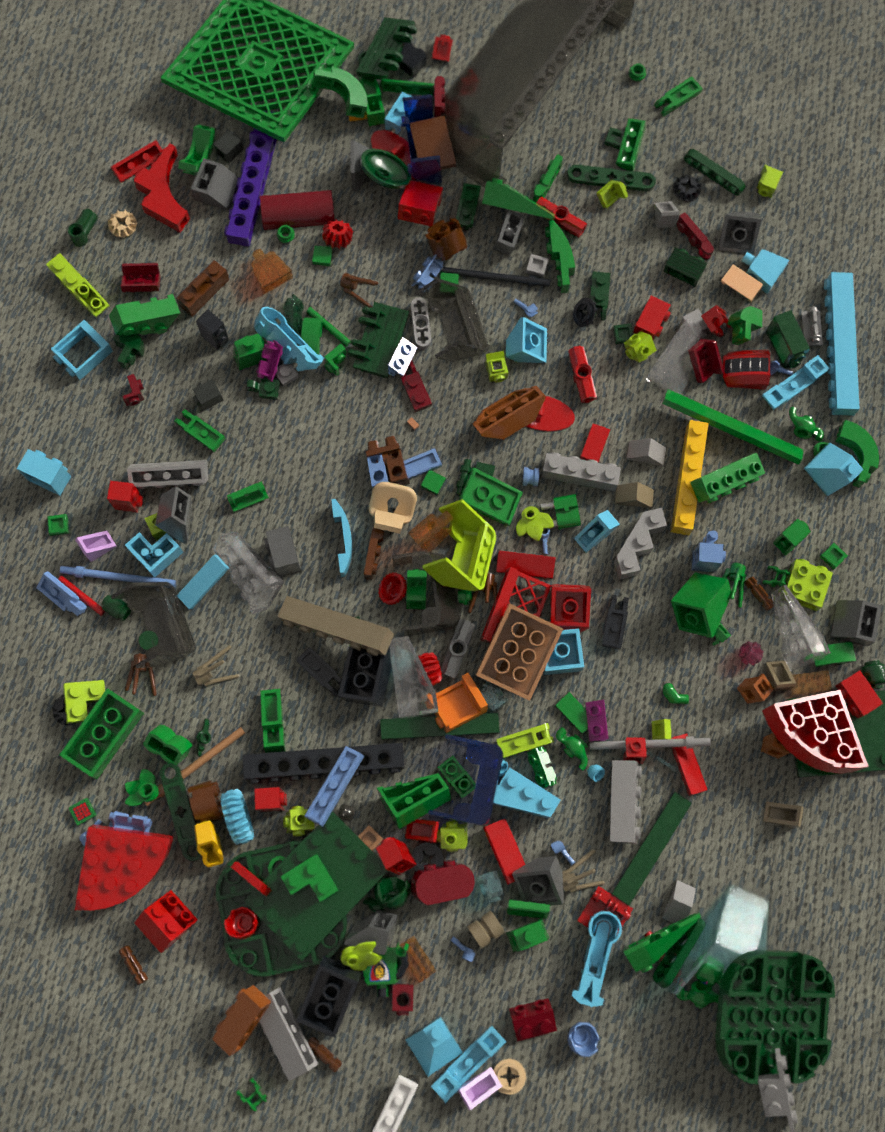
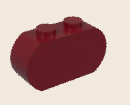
M455 860L444 861L441 866L428 864L424 865V869L416 871L411 879V892L418 901L426 905L468 897L474 889L475 879L470 868L455 862Z

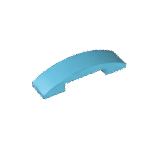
M817 355L779 385H775L765 392L762 397L774 410L809 387L830 368Z
M331 499L334 522H342L346 553L338 554L341 577H345L352 558V536L345 512L336 499Z
M491 1025L442 1073L431 1087L446 1103L490 1056L492 1057L506 1043V1040Z

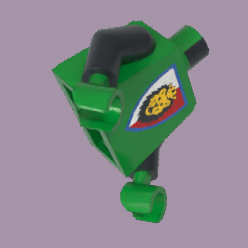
M397 942L396 947L388 948L385 955H380L382 959L379 963L367 966L365 970L361 971L360 977L365 981L366 985H377V997L390 996L389 984H395L399 982V979L403 978L409 966L407 953L409 944L406 943L404 948L399 946V942Z

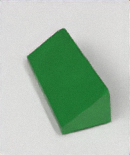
M392 79L381 80L383 92H404L406 94L425 96L434 95V83Z
M628 118L616 160V165L625 170L634 171L645 131L644 120Z

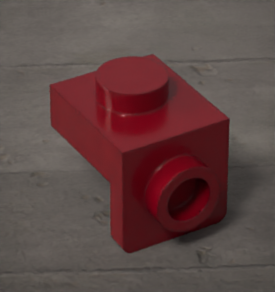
M132 374L127 376L132 393L122 396L126 406H135L144 400L141 390H144L141 379L137 380L135 375Z

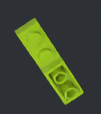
M61 253L46 264L50 271L59 279L60 283L93 316H99L110 306Z

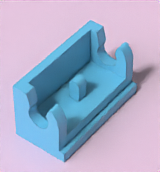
M402 92L385 117V129L390 131L394 128L396 130L395 133L398 135L406 118L416 108L418 99Z

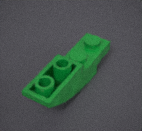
M549 219L548 227H545V238H549V243L546 244L547 254H550V259L555 260V269L559 270L557 286H560L561 293L569 291L570 287L569 276L574 275L576 268L574 256L563 231L553 219Z

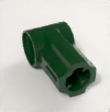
M83 209L77 221L68 227V234L72 243L77 247L87 244L88 234L98 220V215L90 209Z

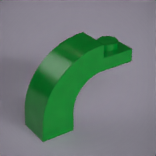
M333 66L331 72L314 70L311 87L328 89L338 93L345 101L346 116L364 117L367 109L366 92L353 75Z
M201 124L193 127L190 151L186 158L179 161L178 169H182L183 173L197 175L203 158L210 160L214 147L216 128Z
M845 420L839 427L835 442L849 447L856 454L858 464L863 468V471L854 479L853 486L860 488L869 481L870 475L878 468L879 452L874 439L864 428Z

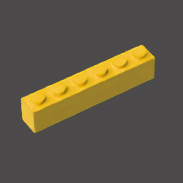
M690 420L686 426L670 531L672 533L689 536L693 531L697 497L690 481L701 477L709 423Z

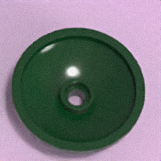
M368 149L363 152L360 158L361 167L367 177L374 183L389 189H401L409 184L411 172L400 158L381 149Z

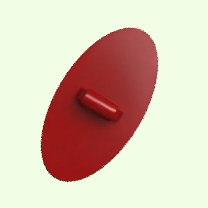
M378 130L372 134V149L385 150L400 158L408 166L411 172V180H417L423 175L420 171L416 150L409 142L387 130Z
M545 396L546 399L536 420L526 426L541 431H559L570 427L574 423L575 415L563 402Z

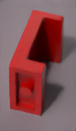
M410 180L399 202L397 218L432 227L437 207L441 205L443 187Z

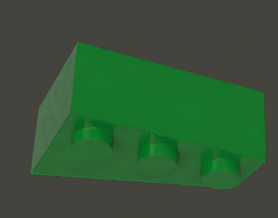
M167 295V299L157 300L156 297L150 298L151 302L142 304L139 301L116 305L109 314L115 334L128 336L131 334L166 333L180 314L174 295Z
M439 773L416 778L408 783L402 784V782L395 783V786L377 787L379 798L398 829L451 800L449 787Z

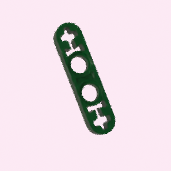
M691 148L684 155V161L735 196H739L745 189V183L699 151Z
M699 918L667 950L653 974V981L661 988H667L675 979L705 928V921Z

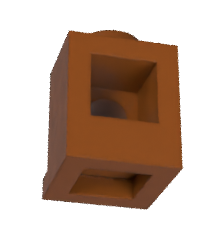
M760 674L758 677L746 678L737 687L747 704L764 701L774 690L764 674Z
M774 733L763 738L761 752L776 758L790 753L779 742Z

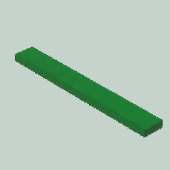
M667 389L662 404L699 421L709 423L708 425L795 464L799 465L801 463L804 449Z

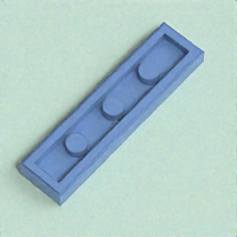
M345 746L306 812L305 818L322 827L324 826L364 758L363 754Z

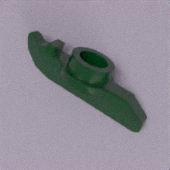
M204 719L202 729L196 735L198 742L196 753L198 757L204 751V745L211 740V735L208 732V719Z

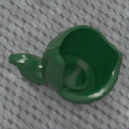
M389 876L382 878L374 885L375 899L371 897L366 898L363 904L368 905L373 912L377 910L384 911L385 908L390 910L399 909L409 899L411 886L407 880L404 882L398 877Z

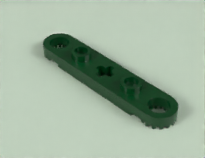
M578 164L572 165L567 173L568 179L572 183L604 187L610 181V175H613V180L622 182L626 186V190L647 192L652 190L656 183L655 177L650 173ZM579 171L581 176L574 177L572 172ZM648 179L651 181V184L644 185L642 180Z
M167 763L161 767L160 777L184 858L188 861H196L202 855L198 852L193 857L187 852L190 845L197 846L194 830L196 821L180 767L175 764L173 765V763ZM168 767H172L176 771L175 777L172 779L165 776V770ZM179 806H181L182 809L187 810V812L184 813V817H181V815L176 814V811L179 810Z

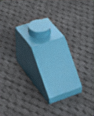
M606 510L598 514L574 539L585 552H588L620 524Z

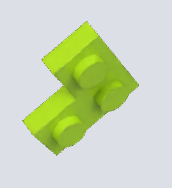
M104 680L63 684L67 724L80 723L88 716L86 702H97L105 692Z

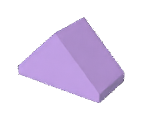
M108 531L75 539L84 555L91 562L116 547Z
M490 1067L466 1081L458 1092L467 1108L471 1110L501 1088L502 1085Z

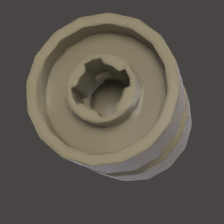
M491 910L481 916L480 922L476 920L467 926L481 949L491 943V938L497 939L505 933Z

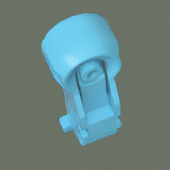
M270 307L261 308L256 316L254 328L267 341L273 342L275 340L283 346L281 359L284 361L283 363L285 365L297 363V371L317 369L318 365L320 366L324 360V357L317 355L287 324L286 318L280 312ZM277 318L281 321L280 325L275 321Z
M608 911L597 912L590 918L588 925L590 939L584 957L585 965L584 969H581V979L577 990L573 989L571 995L580 1004L590 1007L603 1005L604 999L599 997L611 947L620 938L622 933L620 920L615 914Z

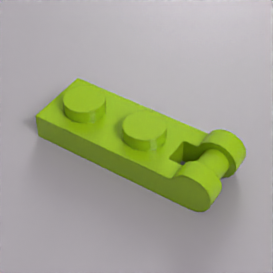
M546 723L496 739L501 758H507L554 743V739L550 737L548 731L550 729L549 724ZM541 733L543 739L538 740L536 734Z

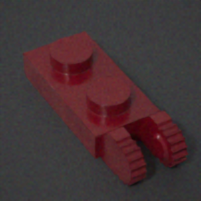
M437 76L434 81V118L445 114V103H442L445 102V78L442 76Z
M686 213L681 214L676 223L678 230L688 237L689 243L692 246L698 248V255L705 260L710 259L714 252V247Z
M411 360L408 367L412 374L406 376L404 373L401 376V381L414 411L417 412L432 406V402L419 372L416 371L415 365Z

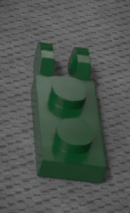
M593 271L590 299L596 302V308H602L600 317L601 320H605L611 273Z

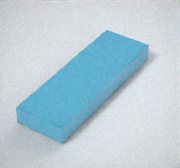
M213 555L179 592L177 597L188 609H193L227 572L229 567L218 555Z

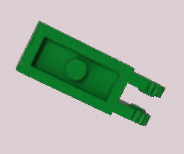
M691 76L665 93L663 97L655 102L654 106L659 108L668 102L669 105L661 111L662 116H666L673 109H677L702 93L703 88Z
M557 154L554 160H550L547 174L542 175L539 184L534 189V202H537L541 197L545 198L562 167L563 156Z
M185 409L181 413L190 420L189 424H185L178 418L174 420L187 434L213 453L226 439L220 432Z

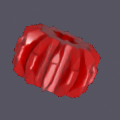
M335 219L334 222L328 221V224H324L322 238L326 246L331 245L332 249L337 247L340 250L341 247L347 248V245L351 244L353 231L349 223Z
M433 652L417 656L416 667L421 683L425 687L440 683L442 672L437 656Z

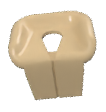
M390 482L376 484L372 490L369 503V513L374 517V528L400 534L403 525L412 520L417 502L415 491L410 487ZM390 498H396L399 502L394 513L388 512L387 501Z

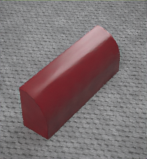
M332 190L260 196L264 230L279 229L283 225H288L292 228L321 226L328 224V221H335Z

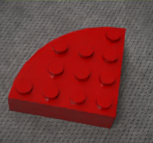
M841 690L776 703L762 710L768 726L779 742L791 754L809 766L825 772L840 774L852 773L868 767Z
M95 824L89 826L75 910L92 911L105 909L120 904L136 895L154 879L162 868L171 850L174 836Z

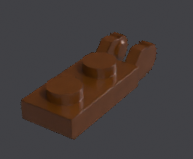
M374 527L371 533L364 569V578L367 580H372V576L377 574L378 564L375 563L376 557H380L381 546L378 544L384 538V531Z

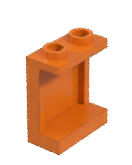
M469 673L462 675L461 681L434 695L431 693L427 694V701L425 702L428 710L435 713L437 717L435 721L440 729L443 728L446 733L488 711V704Z

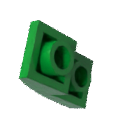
M304 318L301 338L319 355L320 337H322V318Z
M852 642L812 647L816 668L857 662Z
M454 755L437 767L462 799L478 787Z

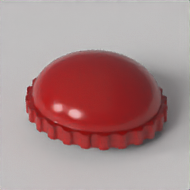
M392 572L383 577L378 588L381 601L388 605L399 603L405 597L407 583L401 574Z

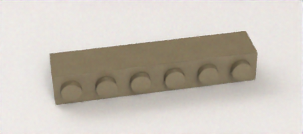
M286 596L277 616L286 627L293 629L296 626L304 633L310 634V632H314L316 636L322 639L329 637L337 644H350L349 646L355 650L360 651L363 648L367 650V653L378 656V654L385 656L394 636V633L386 627Z

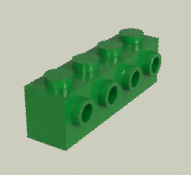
M756 452L690 481L699 503L703 501L711 503L718 500L717 496L720 494L721 497L732 493L731 489L733 488L738 490L745 487L746 482L751 484L760 480L759 476L765 474V471Z

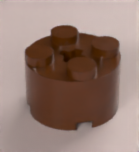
M449 218V222H445L444 219L440 220L427 229L428 234L425 233L433 255H437V258H442L444 261L451 259L454 254L467 248L466 238L459 221L455 218Z
M209 780L187 788L188 793L192 792V798H189L195 820H199L198 824L223 819L222 805L218 797L220 788L217 781Z

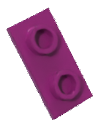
M275 340L273 342L267 341V344H264L261 357L266 358V361L260 360L256 371L258 373L257 377H267L272 382L277 373V366L283 346Z
M605 701L585 702L589 742L606 741L609 738Z

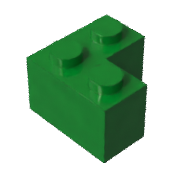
M315 854L281 876L291 895L308 884L311 885L320 902L338 891L336 884L318 854Z

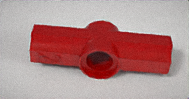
M543 197L539 198L536 203L555 214L553 220L560 229L563 228L576 237H581L587 227L586 222L570 214L565 206H557Z
M575 346L568 350L574 374L573 380L577 385L581 403H589L597 399L591 376L592 369L588 365L584 347ZM583 372L587 376L582 377L578 373Z

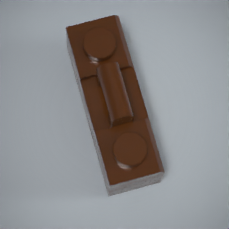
M213 260L176 297L179 307L193 317L230 280L227 270Z

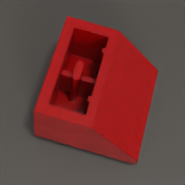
M170 890L147 907L134 924L157 950L163 953L191 928L198 919L175 893Z

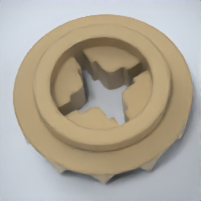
M117 210V213L111 214V218L108 220V228L116 237H128L136 230L137 220L132 212L129 213L126 210L120 212ZM118 220L122 222L125 220L127 227L122 224L119 226Z
M508 1058L500 1061L494 1067V1073L502 1085L498 1089L500 1092L510 1095L519 1092L526 1082V1072L517 1060ZM508 1067H510L512 1074L518 1075V1077L511 1079L510 1086L506 1078L500 1077L507 1074Z

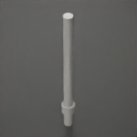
M694 736L686 737V739L646 740V748L686 747V749H692L695 746H711L710 738H694ZM625 741L590 742V750L626 749Z

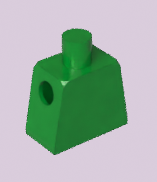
M260 334L245 336L234 342L233 355L239 370L257 365L260 360L266 361V358L261 357L266 342Z
M542 919L506 932L513 952L525 950L549 939Z

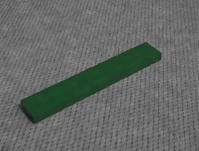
M498 713L482 714L448 733L443 728L440 729L435 721L436 716L380 719L381 740L500 733Z
M676 792L672 794L611 893L613 896L627 905L631 904L692 802Z

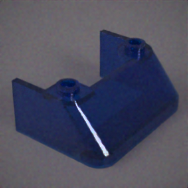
M432 95L403 98L405 116H401L402 126L407 129L411 163L407 164L409 175L412 174L413 178L428 183L442 184L440 155L417 158L410 129V123L434 118Z
M446 734L445 739L448 743L466 746L468 761L472 764L480 765L472 804H458L454 808L453 815L429 810L428 814L435 818L457 821L463 824L485 825L489 822L492 814L503 761V751L496 744Z

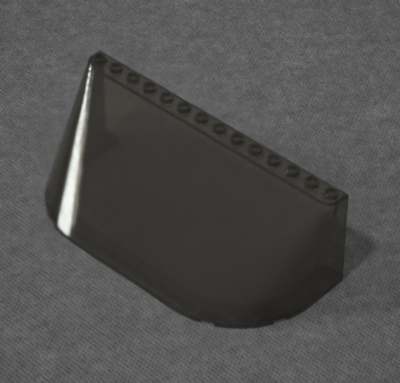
M524 0L517 5L445 94V102H442L445 103V114H441V116H445L456 168L484 188L486 187V182L492 181V178L503 180L502 183L506 184L507 179L500 175L505 145L601 21L622 32L631 20L635 0Z

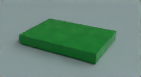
M472 468L459 500L463 499L475 511L505 526H510L523 492L476 468Z

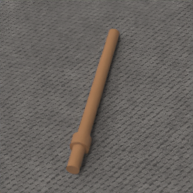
M240 727L181 771L183 779L244 735V730ZM162 784L158 786L159 794L156 799L165 796ZM144 802V803L146 804V806H148V805H150L152 802Z

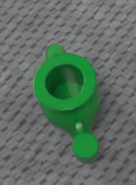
M790 407L789 416L795 427L794 434L802 439H809L814 434L816 436L815 440L821 442L824 432L816 427L813 418L808 415L799 417L796 415V408Z
M561 727L556 733V739L564 744L565 749L563 751L571 759L573 757L580 759L581 763L578 767L584 771L588 764L585 748H588V746L575 733L574 737H568L566 735L567 731Z
M701 981L693 982L689 991H685L681 986L676 987L677 998L682 1001L690 1000L697 1008H705L712 1002L718 1003V994L711 990L712 986H707Z

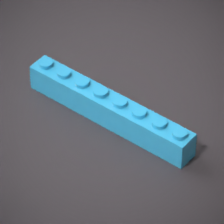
M831 272L824 281V290H827L825 306L828 309L825 316V322L828 323L826 340H829L827 357H830V363L828 364L830 369L827 372L830 374L831 379L828 383V390L831 391L829 408L832 409V415L854 416L860 407L853 273Z

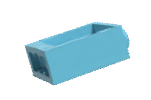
M85 320L51 348L54 353V360L59 365L63 363L67 367L65 370L71 377L76 376L79 380L113 352L109 343ZM87 335L100 349L76 369L63 355Z

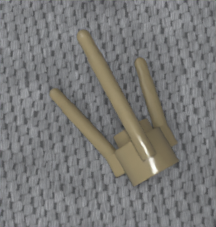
M230 645L192 672L199 686L204 684L207 687L214 683L239 678L240 675L235 674L210 680L213 677L211 671L224 664V660L210 667L208 666L230 650Z
M594 849L570 868L563 871V889L565 892L570 890L572 893L577 890L605 884V881H596L577 885L579 884L578 880L595 873V869L575 876L574 872L571 873L596 852Z

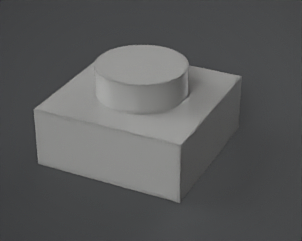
M531 254L526 273L544 277L549 258Z
M282 364L277 367L276 377L280 380L283 387L299 378L291 364Z

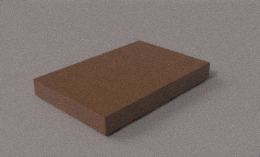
M445 116L410 123L421 174L456 167Z

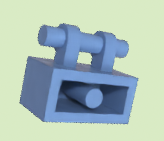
M709 531L703 538L702 543L700 542L693 551L692 571L715 572L721 567L722 562H725L726 551H723V544H714L718 539L716 531Z

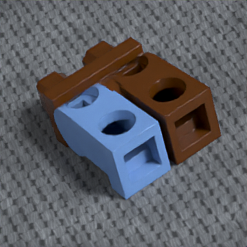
M386 437V446L379 447L378 441L375 440L368 442L366 456L372 488L380 482L391 481V483L403 486L410 484L402 450L395 437Z

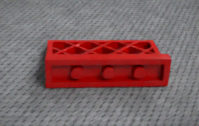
M509 567L505 572L480 640L490 643L510 597L517 594L521 605L517 606L518 608L523 607V610L527 611L525 605L534 601L537 611L533 615L540 617L551 585ZM517 578L525 579L528 587L518 590L516 585ZM540 585L545 590L542 596L536 598L532 587ZM529 589L533 600L524 603L520 592Z

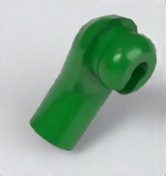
M671 683L664 684L662 692L670 703L689 704V695L678 694Z

